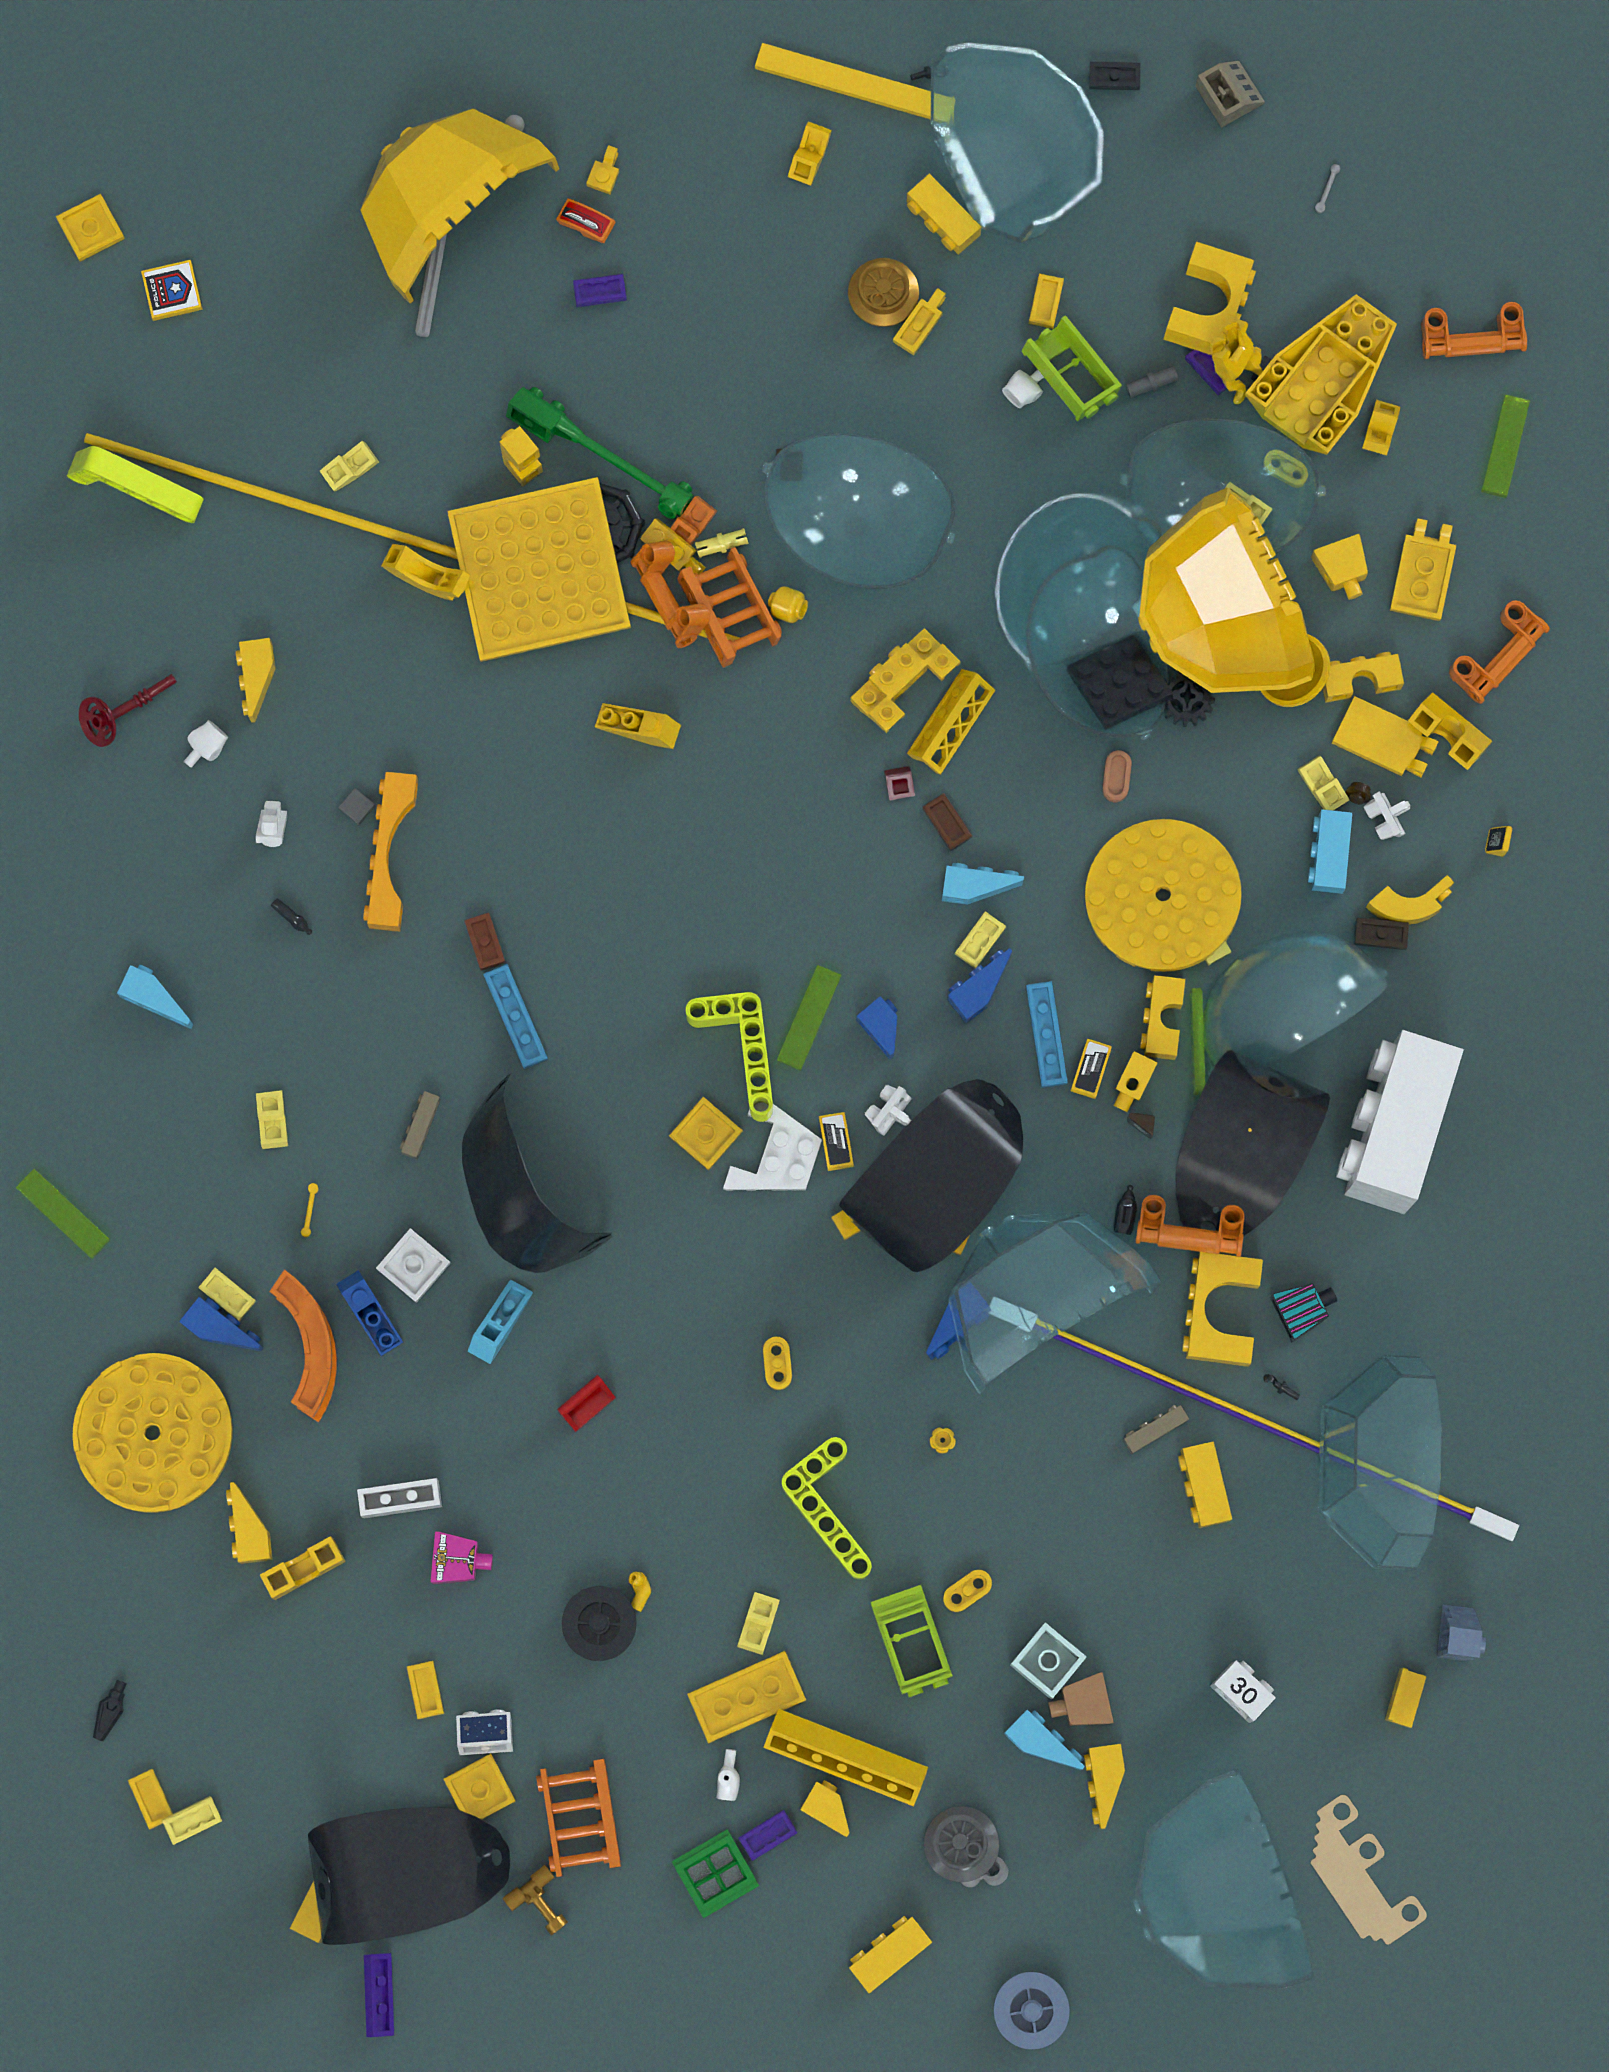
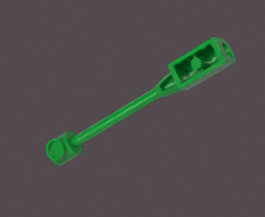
M522 387L510 400L506 413L507 418L546 443H549L554 435L583 445L660 494L658 509L665 517L670 519L675 518L676 515L681 517L693 500L692 488L688 483L680 481L677 485L671 481L666 487L584 435V432L566 416L564 406L556 400H553L550 404L542 399L544 395L540 389L532 387L528 390Z

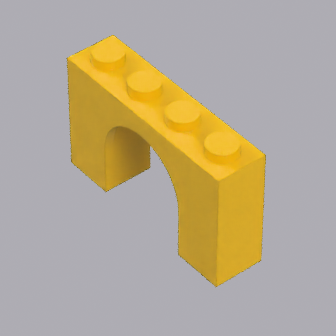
M1196 242L1186 275L1218 286L1224 292L1228 305L1220 313L1210 316L1199 315L1174 307L1163 340L1212 355L1210 343L1215 337L1224 338L1227 344L1228 340L1223 333L1222 326L1228 318L1233 320H1240L1242 314L1237 313L1239 306H1245L1249 292H1245L1246 285H1252L1256 273L1255 270H1252L1254 260Z
M1199 1252L1198 1258H1193L1191 1273L1196 1274L1195 1284H1190L1188 1299L1193 1300L1192 1310H1187L1185 1325L1190 1326L1189 1336H1184L1182 1351L1187 1352L1186 1359L1247 1367L1251 1365L1254 1338L1229 1335L1217 1331L1208 1322L1204 1307L1208 1294L1217 1287L1232 1285L1258 1289L1261 1282L1262 1259Z

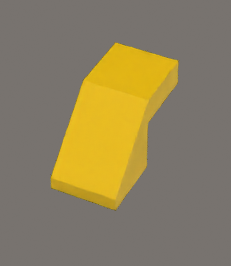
M808 121L800 147L794 154L788 174L789 178L810 186L812 185L826 152L832 130Z
M1376 400L1365 435L1363 449L1387 456L1399 416L1400 406Z

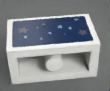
M492 1710L487 1714H479L470 1711L456 1716L459 1755L513 1752L510 1712Z

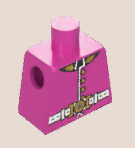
M435 1531L431 1583L443 1584L474 1581L476 1579V1569L492 1570L493 1554L478 1553L479 1543L477 1541Z

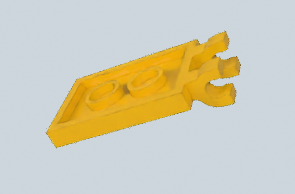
M1418 518L1415 522L1413 536L1406 535L1404 539L1390 611L1440 621L1456 545L1449 544L1453 526L1442 524L1438 539L1426 537L1424 535L1428 520Z
M1354 696L1332 744L1400 776L1407 770L1421 778L1428 764L1416 760L1415 757L1419 749L1433 755L1439 741L1422 736L1423 733L1407 720Z

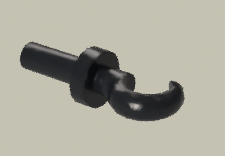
M941 62L940 65L943 66L944 72L940 73L935 67L930 69L929 66H926L924 71L911 74L910 78L912 81L923 77L930 79L933 74L942 77L946 75L948 69L946 64Z
M1270 1374L1263 1376L1264 1382L1267 1383L1269 1380L1278 1389L1277 1393L1281 1394L1284 1392L1295 1400L1299 1399L1300 1394L1286 1387L1287 1383L1285 1381L1280 1383Z

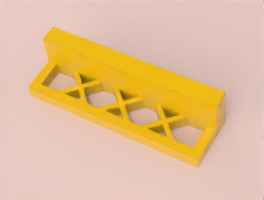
M961 669L907 754L915 760L924 762L935 773L941 775L990 700L995 689L978 673ZM980 685L985 691L980 699L975 700V690ZM965 707H969V716L966 720L961 721L962 710ZM955 728L953 741L947 742V733L950 729ZM941 749L942 758L936 764L931 758L936 750Z

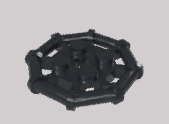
M600 483L603 495L617 499L613 504L604 502L613 547L620 550L615 553L616 561L619 563L627 558L632 559L635 555L634 550L642 527L645 526V520L641 518L627 489L621 490ZM622 504L631 519L630 521H623L617 510ZM631 528L626 545H623L620 542L623 530Z

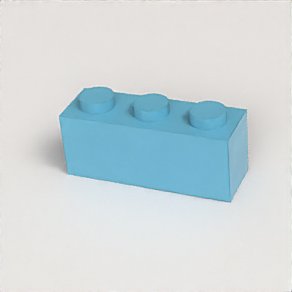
M1321 809L1319 816L1314 817L1313 832H1317L1316 842L1311 844L1310 857L1315 859L1314 867H1310L1308 873V882L1312 883V891L1343 894L1346 888L1352 813Z

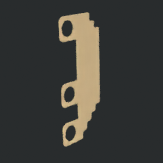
M1340 1795L1318 1810L1317 1814L1320 1817V1821L1316 1823V1827L1319 1833L1314 1837L1318 1846L1313 1849L1316 1858L1311 1860V1864L1359 1936L1364 1939L1370 1935L1374 1941L1382 1938L1385 1944L1389 1945L1423 1922L1427 1914L1416 1897L1409 1896L1391 1908L1365 1869L1384 1856V1849L1373 1834H1366L1349 1846L1339 1830L1358 1817V1811L1346 1795ZM1345 1803L1349 1806L1350 1816L1346 1820H1338L1334 1816L1333 1809L1336 1804ZM1367 1841L1372 1842L1377 1849L1376 1855L1371 1859L1363 1858L1359 1852L1361 1844ZM1413 1904L1418 1908L1419 1916L1415 1921L1409 1922L1402 1917V1909L1405 1905Z

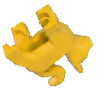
M1228 318L1222 326L1228 343L1226 344L1224 338L1215 337L1210 343V351L1214 361L1215 372L1222 378L1224 385L1230 392L1236 390L1233 403L1238 405L1246 397V386L1240 380L1235 381V379L1239 377L1243 370L1252 371L1259 376L1263 372L1260 367L1262 356L1261 349L1253 347L1252 339L1246 333L1248 323L1239 319L1233 320Z

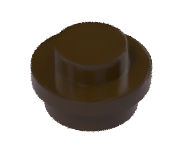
M1353 782L1346 789V795L1354 804L1361 805L1369 802L1371 799V789L1364 783Z

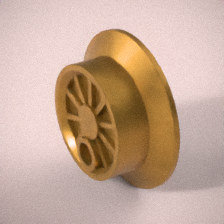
M877 258L862 264L854 272L848 286V298L853 311L860 319L874 326L888 327L897 325L909 317L918 303L919 286L915 275L906 265L890 258Z

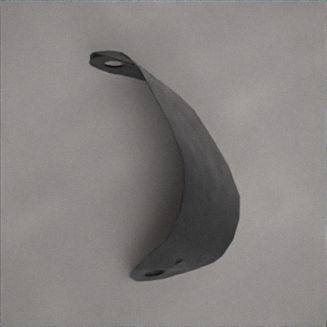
M1233 1050L1226 1051L1212 1070L1193 1111L1176 1167V1198L1183 1226L1201 1229V1223L1208 1221L1215 1226V1231H1219L1222 1209L1228 1205L1239 1206L1244 1212L1243 1236L1253 1231L1266 1220L1293 1184L1315 1142L1328 1111L1329 1093ZM1213 1207H1218L1219 1212L1214 1213Z
M509 1074L488 1094L472 1118L463 1136L462 1165L473 1209L489 1246L504 1260L517 1268L534 1273H542L586 1257L606 1243L612 1237V1232H579L563 1223L539 1198L526 1171L514 1133L507 1118L503 1094L505 1085L511 1075Z
M970 1080L949 1088L922 1110L896 1136L839 1203L840 1208L853 1220L852 1223L861 1231L863 1230L868 1238L872 1239L871 1241L909 1270L920 1272L929 1269L955 1251L977 1228L1013 1178L1023 1154V1130L1020 1113L1010 1099L995 1084L987 1083L984 1080ZM993 1093L1001 1098L1004 1106L995 1101ZM990 1109H993V1110H994V1112H995L994 1115H991V1114L989 1113V1110H990Z
M417 1807L363 1813L325 1822L308 1833L323 1944L345 1945L390 1938L451 1922L469 1915L487 1903L505 1887L509 1880L511 1866L510 1850L507 1843L503 1840L501 1833L480 1818L453 1808ZM495 1849H498L502 1856V1861L498 1866L494 1865L492 1861V1852ZM476 1856L482 1859L479 1863L475 1860Z

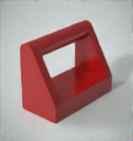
M596 1375L557 1410L570 1427L577 1432L615 1400L616 1397L604 1381Z

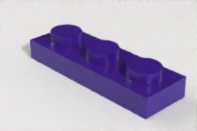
M391 1953L364 1955L366 2037L394 2036Z

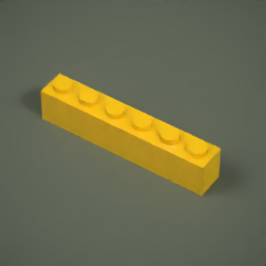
M778 1709L763 1747L911 1806H914L928 1770L927 1766L781 1709Z

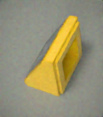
M1511 826L1491 828L1488 833L1485 852L1501 857L1505 856L1509 849L1513 828Z

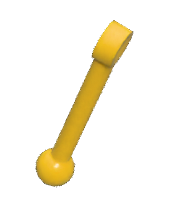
M311 1183L308 1186L310 1195L305 1225L301 1229L303 1237H308L311 1234L309 1226L314 1197L319 1190L318 1185L315 1183Z

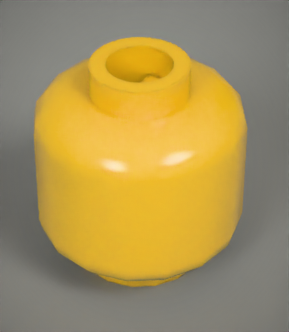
M782 586L776 592L771 593L768 599V606L773 617L789 623H795L805 616L808 601L805 600L802 592Z

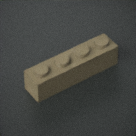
M424 1091L423 1095L420 1094L417 1102L419 1104L418 1109L414 1110L412 1114V1125H408L406 1130L407 1138L402 1141L400 1146L403 1155L418 1160L441 1100L439 1096Z
M1174 1405L1167 1409L1168 1413L1165 1415L1160 1413L1153 1418L1154 1421L1150 1424L1145 1422L1140 1425V1430L1136 1432L1132 1430L1125 1434L1126 1438L1123 1441L1131 1454L1187 1422L1189 1418L1182 1406L1177 1407Z

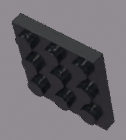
M1135 635L1067 665V673L1105 730L1173 698L1172 690Z

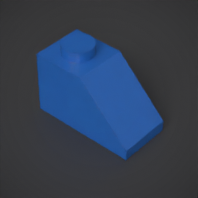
M880 996L856 1016V1021L884 1054L891 1059L894 1057L897 1015L895 1013L898 1010L889 999L884 1001Z

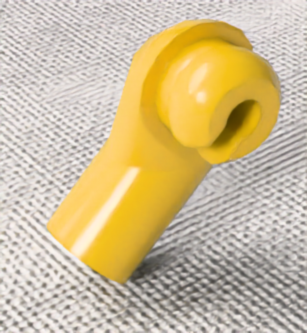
M635 1571L629 1575V1583L635 1592L631 1605L633 1609L641 1612L651 1594V1587L647 1577L642 1572Z

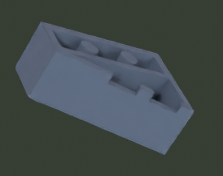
M1442 1604L1437 1657L1461 1661H1472L1480 1658V1654L1485 1652L1486 1638L1482 1637V1628L1474 1608Z

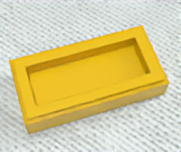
M1039 273L1029 324L1054 328L1064 278Z
M434 1661L407 1666L417 1719L444 1714Z
M154 1769L128 1780L149 1830L163 1824L161 1819L173 1814Z

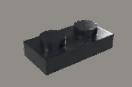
M1090 62L1089 89L1140 90L1141 63Z

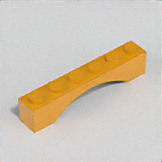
M386 772L385 779L380 780L379 794L383 795L382 804H377L376 820H380L379 830L374 829L373 845H377L376 855H371L370 870H374L373 879L368 880L367 895H370V904L365 905L363 917L364 921H367L369 929L398 932L401 930L403 904L391 883L389 851L399 824L416 806L419 782L417 775Z

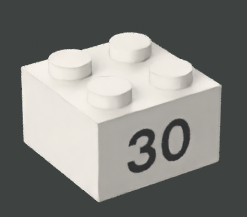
M1236 1660L1219 1675L1210 1687L1248 1723H1251L1257 1719L1276 1697L1271 1694L1274 1689L1263 1679L1258 1681L1252 1676L1254 1670L1244 1661L1239 1663Z

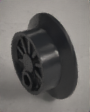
M593 1586L578 1592L570 1599L562 1616V1632L567 1644L576 1654L592 1661H606L619 1656L629 1647L636 1632V1615L630 1601L619 1591L606 1586Z

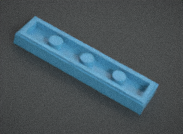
M505 964L484 973V978L523 1069L548 1060L508 965Z
M1052 981L1026 985L1041 1088L1066 1085L1068 1082Z

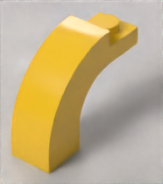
M392 544L381 567L410 585L453 601L454 597L459 598L465 591L471 576L464 570L446 568L420 556L409 547Z

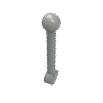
M1337 164L1332 165L1330 168L1331 175L1320 202L1315 206L1317 213L1325 211V201L1336 174L1340 172V166Z

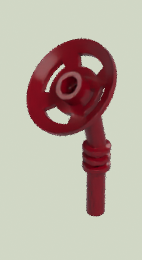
M170 674L150 688H143V692L139 691L138 695L134 694L132 699L113 710H110L107 704L97 697L84 699L79 707V722L85 736L96 746L105 747L110 745L116 736L115 720L137 707L142 708L143 703L147 705L148 700L150 702L153 701V697L177 683V680L173 674ZM92 703H95L96 706L92 707L91 710L88 711L89 706ZM89 720H91L92 726L99 731L97 735L92 730ZM111 733L110 737L105 739V736Z

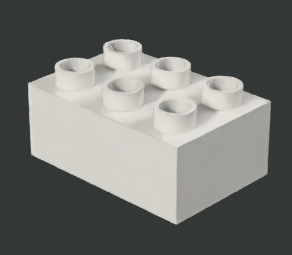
M1405 1030L1401 1031L1394 1043L1385 1040L1381 1041L1379 1049H1376L1367 1074V1079L1379 1082L1376 1092L1366 1090L1364 1098H1361L1358 1103L1351 1128L1363 1131L1361 1142L1351 1139L1348 1148L1345 1147L1336 1174L1337 1178L1348 1181L1345 1196L1401 1214H1405L1418 1200L1464 1049Z

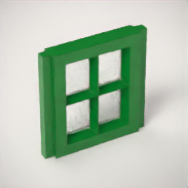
M728 1829L672 1861L703 1918L759 1886Z

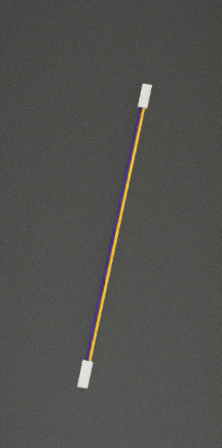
M995 1298L992 1304L993 1312L990 1315L1026 1331L1031 1332L1035 1330L1466 1517L1472 1525L1509 1541L1514 1540L1519 1527L1516 1523L1479 1507L1469 1508L1041 1322L1037 1315L1003 1300Z

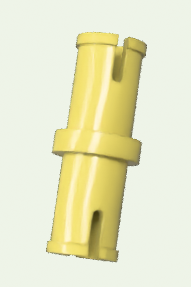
M742 528L741 530L724 535L718 533L717 537L695 542L697 549L707 547L697 551L699 558L720 551L723 554L727 552V549L749 544L747 537L736 539L746 535L745 529Z

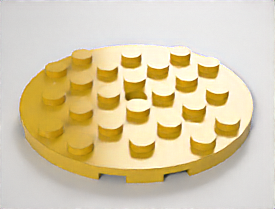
M1172 819L1149 820L1122 830L1111 838L1099 851L1087 876L1085 888L1086 909L1096 936L1117 958L1134 967L1151 969V971H1177L1192 967L1206 960L1227 941L1236 925L1241 907V882L1231 855L1210 833L1183 821ZM1161 888L1171 893L1170 898L1166 901H1160L1156 897V893Z
M160 1353L135 1355L123 1361H118L101 1372V1375L88 1386L83 1394L73 1423L74 1451L80 1469L88 1482L101 1495L116 1505L145 1513H158L178 1509L203 1495L215 1483L223 1471L230 1454L233 1439L230 1409L222 1391L214 1380L193 1363L180 1357ZM157 1426L160 1429L159 1437L152 1441L147 1439V1428Z

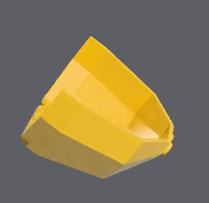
M470 109L413 128L407 127L394 144L387 145L381 152L382 157L379 160L360 211L392 285L411 304L414 301L409 292L412 284L430 253L437 247V240L443 238L452 229L448 221L451 220L457 225L471 212V209L466 205L470 202L476 208L490 195V192L485 188L487 185L495 191L508 178H513L523 171L546 163L555 172L560 168L556 157L538 139L475 109Z
M1228 487L1202 498L1149 547L1144 566L1140 614L1138 617L1139 624L1143 631L1147 630L1150 636V646L1154 653L1158 652L1162 661L1211 693L1290 689L1312 680L1315 668L1303 613L1299 604L1292 601L1296 598V594L1289 580L1279 582L1287 576L1278 558L1268 560L1276 555L1268 537L1264 536L1258 539L1259 536L1265 533L1258 517L1254 516L1255 514L1251 506Z

